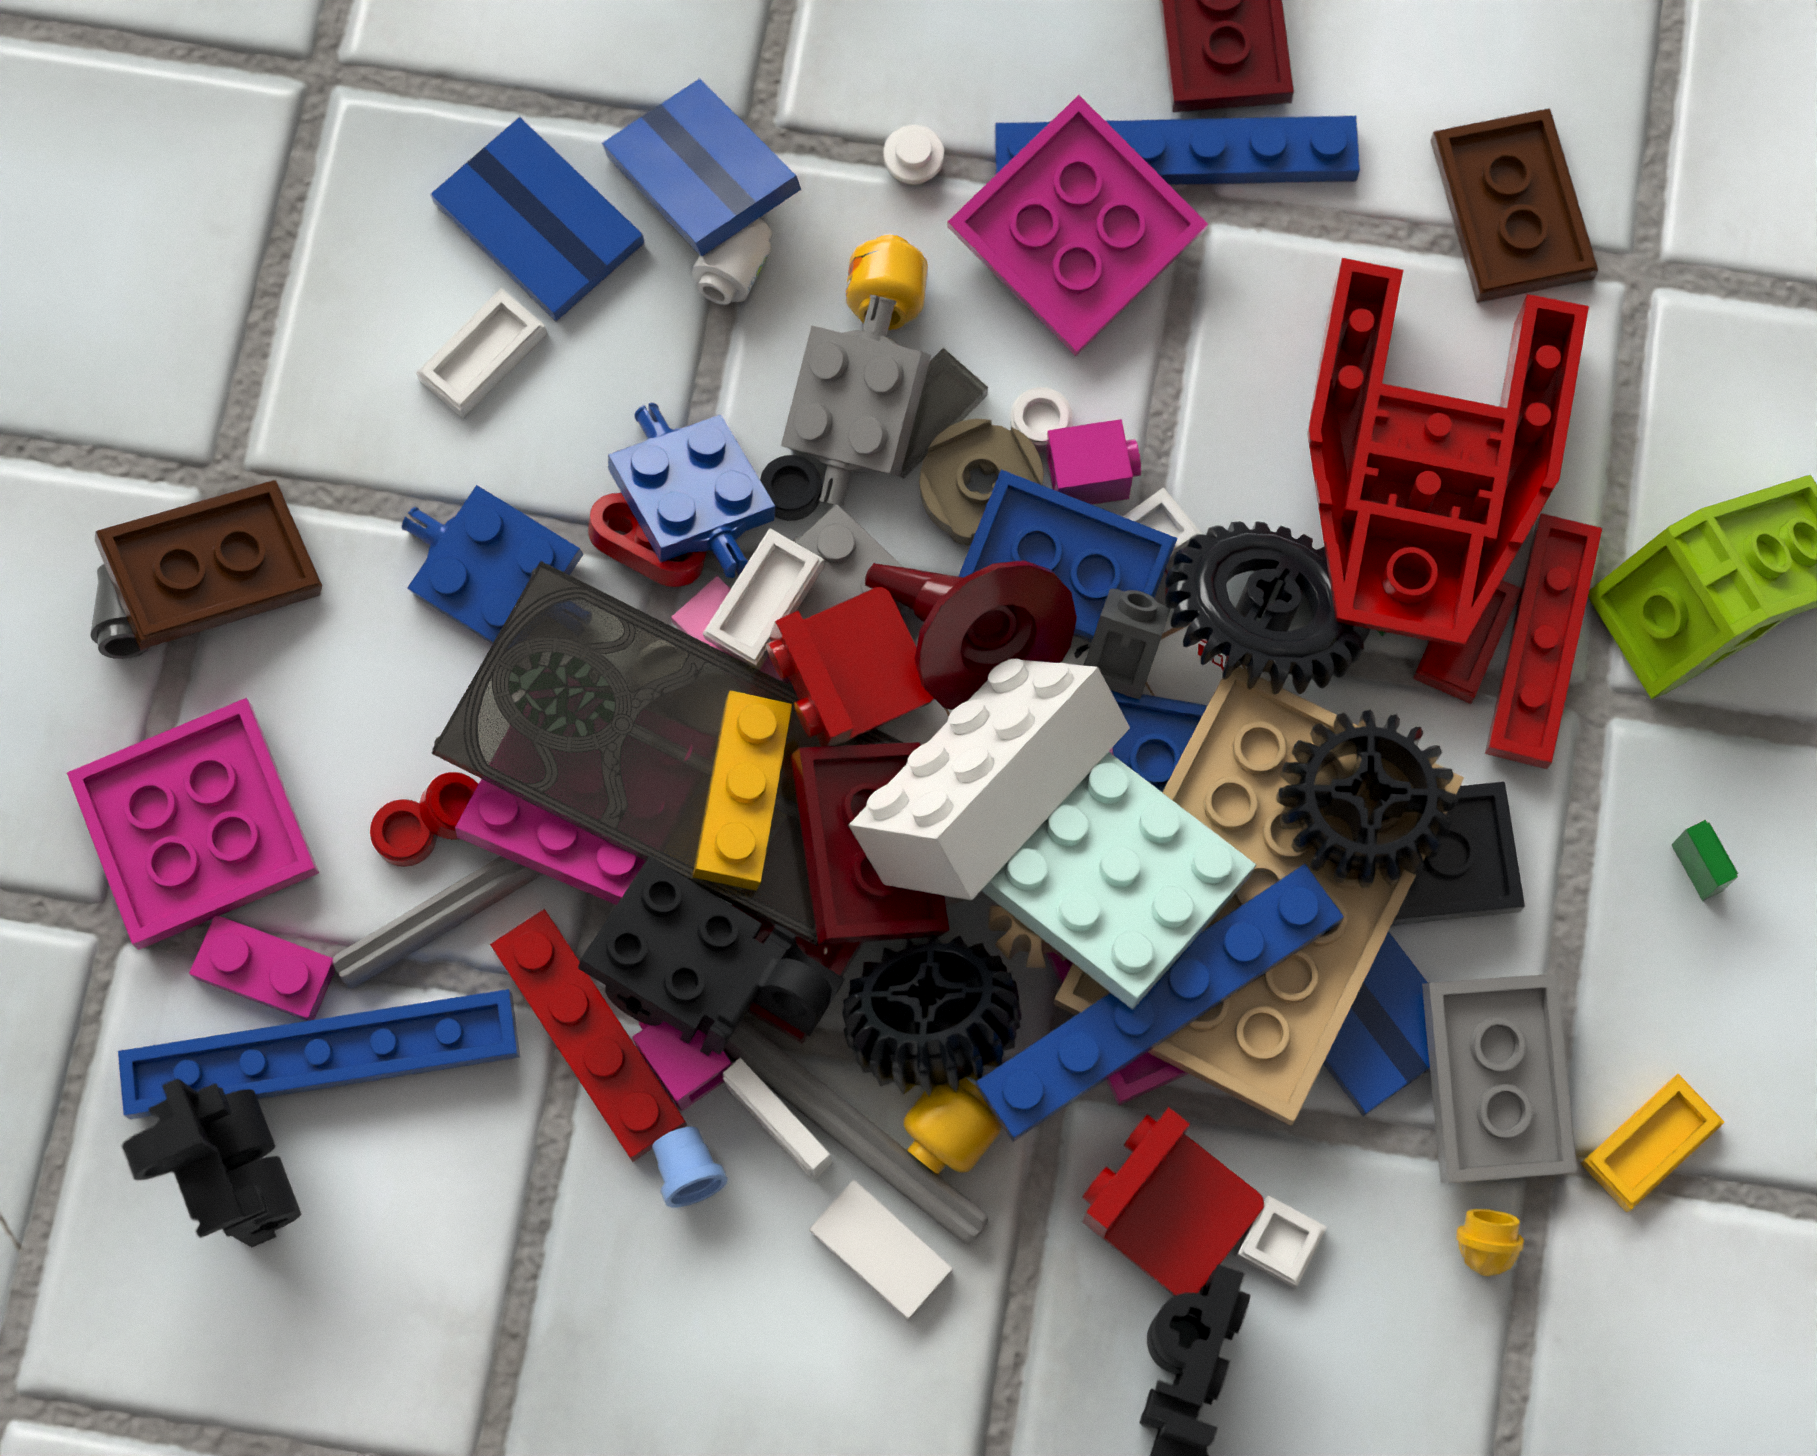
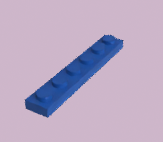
M1356 116L1106 121L1169 185L1357 181L1360 172ZM1050 122L995 123L996 174Z
M1303 864L1202 931L1133 1010L1110 992L976 1081L975 1087L1014 1142L1340 924L1344 916L1307 865Z
M509 989L118 1051L123 1114L130 1120L153 1116L149 1113L148 1108L167 1099L162 1085L177 1078L195 1091L216 1083L219 1088L221 1087L224 1090L225 1094L252 1089L255 1091L257 1099L520 1058L513 996Z

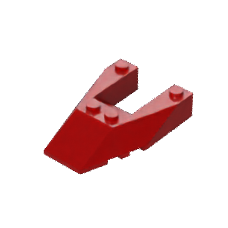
M1342 258L1332 291L1307 431L1335 618L1337 622L1463 648L1560 479L1589 306L1527 294L1513 327L1500 405L1494 406L1383 384L1382 381L1404 270Z

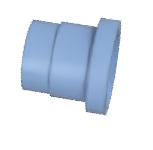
M684 1127L671 1131L656 1140L652 1146L658 1161L659 1171L665 1183L661 1188V1194L668 1207H684L705 1200L720 1191L728 1181L722 1165L713 1162L708 1147L704 1144L697 1127Z

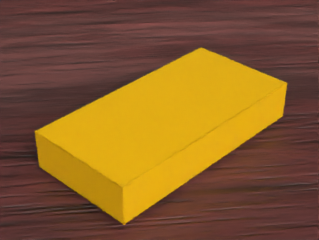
M1676 1074L1580 1164L1627 1213L1725 1122L1679 1074Z

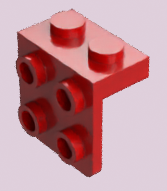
M873 588L806 619L802 618L798 610L774 622L770 634L772 642L766 644L769 657L779 677L782 680L789 677L799 698L798 701L794 702V707L804 731L809 738L817 736L822 747L838 746L930 704L934 699L921 685L914 660L917 647L891 593L886 588Z
M1168 1107L1158 1121L1147 1114L1134 1129L1123 1145L1132 1154L1118 1172L1115 1173L1106 1166L1086 1190L1082 1198L1091 1206L1085 1212L1082 1223L1173 1296L1182 1293H1198L1216 1266L1221 1264L1264 1207V1199L1257 1190L1189 1138L1185 1133L1190 1123Z

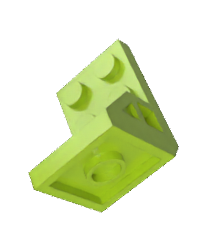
M1811 474L1693 512L1667 527L1589 590L1588 598L1651 699L1669 693L1743 650L1788 617L1817 607V484Z

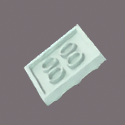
M1108 752L981 891L1133 1010L1251 877L1256 864Z

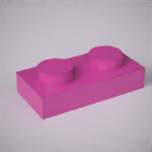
M215 914L189 974L201 982L305 1021L315 1019L336 970L333 965V958Z

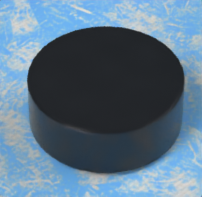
M785 455L774 459L764 468L760 481L775 504V517L786 521H796L809 516L815 511L820 503L818 498L820 497L822 483L820 474L813 463L800 456Z

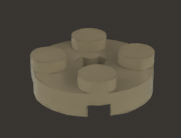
M968 419L955 423L940 432L928 448V454L923 460L920 470V498L932 522L939 529L948 533L952 540L960 545H971L992 491L987 494H981L979 491H970L966 487L971 482L970 471L979 468L984 475L994 473L998 477L1002 469L1043 485L1044 471L1037 449L1026 435L1011 427L1010 431L1003 426L991 425L992 420ZM996 481L992 484V490L994 488Z

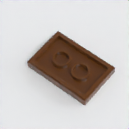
M1550 108L1433 131L1430 140L1477 303L1595 279L1599 270Z
M276 480L95 532V543L140 650L320 596L321 581Z

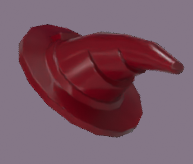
M1022 560L993 563L970 575L958 577L873 563L865 576V586L871 589L876 587L886 588L894 600L914 610V614L924 622L919 632L914 660L921 685L943 708L954 710L960 704L968 701L988 680L990 671L1007 659L1061 663L1071 648L1077 621L1072 593L1049 568Z

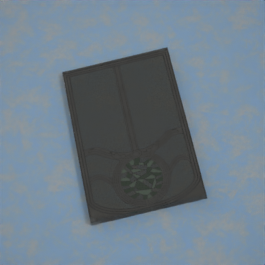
M540 561L538 566L532 570L529 582L443 732L435 739L432 754L645 861L651 856L715 896L775 926L778 924L797 937L818 947L791 754L801 747L822 746L817 736L808 737L799 721L794 707V702L798 701L799 698L794 688ZM729 690L792 704L761 883L757 891L693 878L723 712ZM875 728L838 746L904 742Z

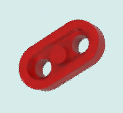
M622 493L607 494L599 498L592 506L588 536L591 543L600 552L653 581L669 587H681L691 584L701 575L706 551L688 552L672 558L678 562L669 560L660 562ZM615 530L623 531L626 534L620 535L619 533L615 532Z

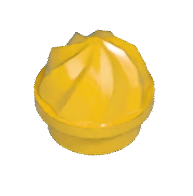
M1468 1210L1466 1212L1465 1225L1459 1226L1456 1233V1240L1458 1241L1461 1255L1464 1258V1263L1470 1269L1483 1276L1498 1275L1510 1270L1524 1246V1238L1518 1234L1520 1220L1511 1214L1497 1210Z

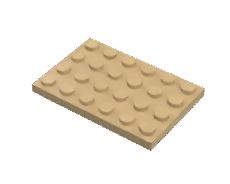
M1238 667L1226 680L1221 679L1162 792L1256 864L1251 877L1205 929L1303 864L1307 865L1344 918L1340 924L1148 1051V1053L1292 1126L1416 875L1406 871L1400 865V879L1396 884L1388 885L1383 880L1379 869H1376L1372 885L1369 888H1363L1358 881V870L1350 869L1344 882L1336 883L1333 880V873L1338 866L1337 864L1327 859L1323 868L1315 871L1310 867V862L1317 851L1313 846L1301 852L1293 850L1291 844L1294 838L1303 830L1302 828L1288 830L1281 827L1280 819L1282 815L1293 808L1284 806L1276 800L1279 788L1291 785L1280 776L1285 762H1298L1292 754L1293 747L1298 740L1313 744L1310 735L1313 726L1321 723L1334 733V720L1337 715L1283 688L1278 694L1274 695L1271 682L1261 677L1251 690H1248V671ZM1356 754L1340 757L1327 764L1316 775L1315 785H1330L1332 779H1344L1352 776L1353 768L1356 764ZM1381 758L1382 767L1388 776L1394 780L1410 782L1397 766ZM1434 764L1432 768H1442V766ZM1453 772L1454 777L1452 781L1441 789L1457 794L1464 777ZM1365 776L1356 796L1363 798L1364 808L1368 809L1369 820L1378 801L1370 800L1369 790L1366 789ZM1319 809L1321 815L1333 830L1352 841L1351 828L1347 822L1340 817L1324 815L1323 809ZM1403 812L1401 818H1389L1381 821V829L1377 835V845L1393 842L1408 834L1416 825L1418 812ZM1073 963L1054 999V1005L1077 1015L1110 992Z

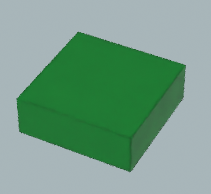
M1706 820L1685 829L1671 844L1702 901L1723 892L1738 877V872L1710 822L1707 823Z

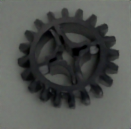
M1371 709L1363 711L1356 728L1344 712L1338 714L1334 720V733L1327 726L1318 723L1313 726L1310 733L1313 744L1298 740L1292 750V754L1298 762H1285L1281 770L1280 776L1291 785L1279 788L1276 800L1284 806L1293 808L1282 815L1280 819L1281 827L1288 830L1302 828L1303 831L1294 838L1291 847L1295 852L1304 851L1311 846L1317 850L1310 862L1312 870L1319 871L1323 868L1327 859L1337 864L1338 866L1333 873V880L1336 883H1343L1350 869L1358 870V881L1363 888H1369L1372 885L1376 869H1379L1383 880L1388 885L1396 884L1400 879V865L1406 871L1416 875L1424 867L1421 854L1436 857L1443 847L1436 835H1448L1454 826V821L1443 812L1453 810L1458 802V797L1450 791L1441 789L1452 781L1454 777L1452 769L1445 767L1433 769L1432 765L1435 764L1442 754L1440 746H1429L1422 751L1417 746L1423 735L1421 727L1411 729L1407 737L1397 733L1396 731L1400 725V718L1397 714L1390 715L1383 728L1375 727V716ZM1356 754V764L1353 768L1352 776L1344 779H1332L1330 785H1315L1316 775L1327 764L1340 757ZM1381 758L1397 766L1410 782L1394 780L1388 776L1382 767ZM1365 776L1366 789L1369 790L1370 800L1378 801L1369 820L1368 809L1364 808L1363 798L1356 796ZM1319 809H1323L1324 815L1340 817L1347 822L1351 828L1352 841L1333 830L1325 821ZM1403 812H1418L1416 825L1408 834L1393 842L1377 845V835L1381 829V821L1389 818H1401Z
M933 935L927 944L915 945L908 939L905 949L898 952L884 948L882 962H864L862 977L850 980L849 997L843 1000L844 1008L842 1014L846 1026L844 1033L849 1048H852L856 1062L861 1066L863 1073L872 1072L880 1087L895 1081V1085L898 1086L903 1095L916 1085H920L930 1097L938 1085L948 1084L957 1092L961 1079L969 1077L978 1081L982 1078L984 1066L999 1067L1002 1065L1003 1051L1015 1048L1016 1030L1021 1028L1020 1020L1022 1019L1017 983L1012 979L1011 972L1007 971L1001 956H990L983 942L968 947L960 935L948 944L940 942L937 936Z

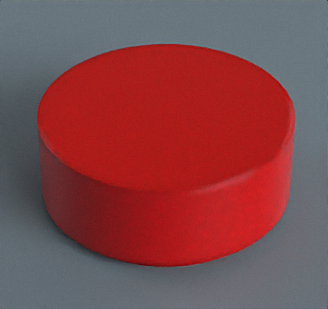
M448 772L437 776L425 789L419 802L420 816L426 827L441 838L458 840L455 827L474 794L478 783L473 778L458 772Z
M400 799L385 804L377 811L371 822L370 837L374 848L385 861L396 866L407 867L422 862L432 853L437 842V835L431 832L422 821L419 803L412 800Z

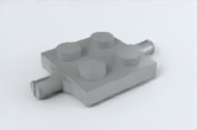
M870 295V302L862 331L853 330L842 333L811 325L781 446L811 454L821 463L828 465L818 501L832 505L837 503L840 507H844L843 503L852 471L875 470L899 477L901 475L931 355L922 351L901 347L892 339L886 337L894 305H896L894 300Z

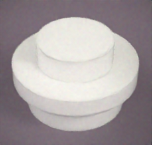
M908 125L901 127L888 137L884 145V163L887 170L894 178L905 184L919 185L933 178L942 167L944 160L943 144L935 132L924 126Z

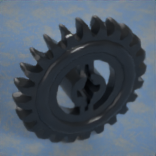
M1241 521L1231 522L1228 530L1219 525L1209 527L1206 535L1198 534L1192 536L1187 547L1177 551L1173 567L1170 568L1165 580V585L1168 588L1165 606L1169 609H1175L1171 617V627L1182 628L1188 626L1183 638V647H1190L1197 644L1201 639H1205L1207 643L1201 655V665L1207 664L1216 655L1221 653L1225 655L1226 661L1222 673L1224 680L1229 678L1232 672L1241 664L1247 666L1248 690H1251L1256 685L1263 672H1268L1271 676V687L1274 695L1281 691L1288 674L1292 675L1293 686L1299 695L1305 692L1311 679L1319 688L1323 689L1328 685L1333 675L1337 678H1342L1349 670L1351 663H1355L1360 658L1364 650V641L1368 637L1370 629L1336 621L1325 547L1316 550L1312 547L1313 538L1305 534L1301 535L1298 539L1293 538L1291 529L1281 525L1276 532L1270 531L1267 523L1255 521L1252 529H1249ZM1255 571L1249 576L1236 607H1234L1229 600L1226 587L1227 582L1235 575ZM1280 580L1283 581L1274 603L1268 605ZM1302 591L1310 602L1313 618L1305 627L1288 631L1300 605Z

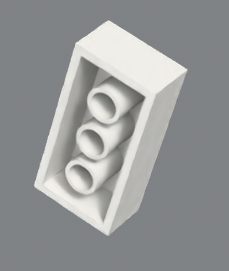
M1007 659L990 671L988 680L968 701L960 704L950 713L948 722L928 743L921 745L911 753L908 763L887 785L876 790L868 798L867 806L850 822L849 827L884 885L973 900L1130 727L1098 667Z

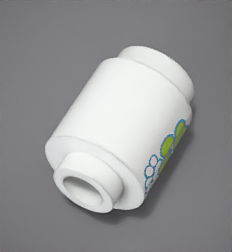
M757 219L702 257L699 255L691 273L694 280L698 283L697 288L704 297L721 305L746 300L762 266L771 252L769 240L772 237V231L763 220Z

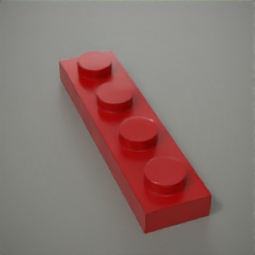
M1543 513L1539 515L1534 529L1485 754L1543 769H1548L1551 765L1603 528Z
M545 909L490 944L632 1162L652 1150L655 1141L663 1135L688 1126L590 976L578 969L580 961Z

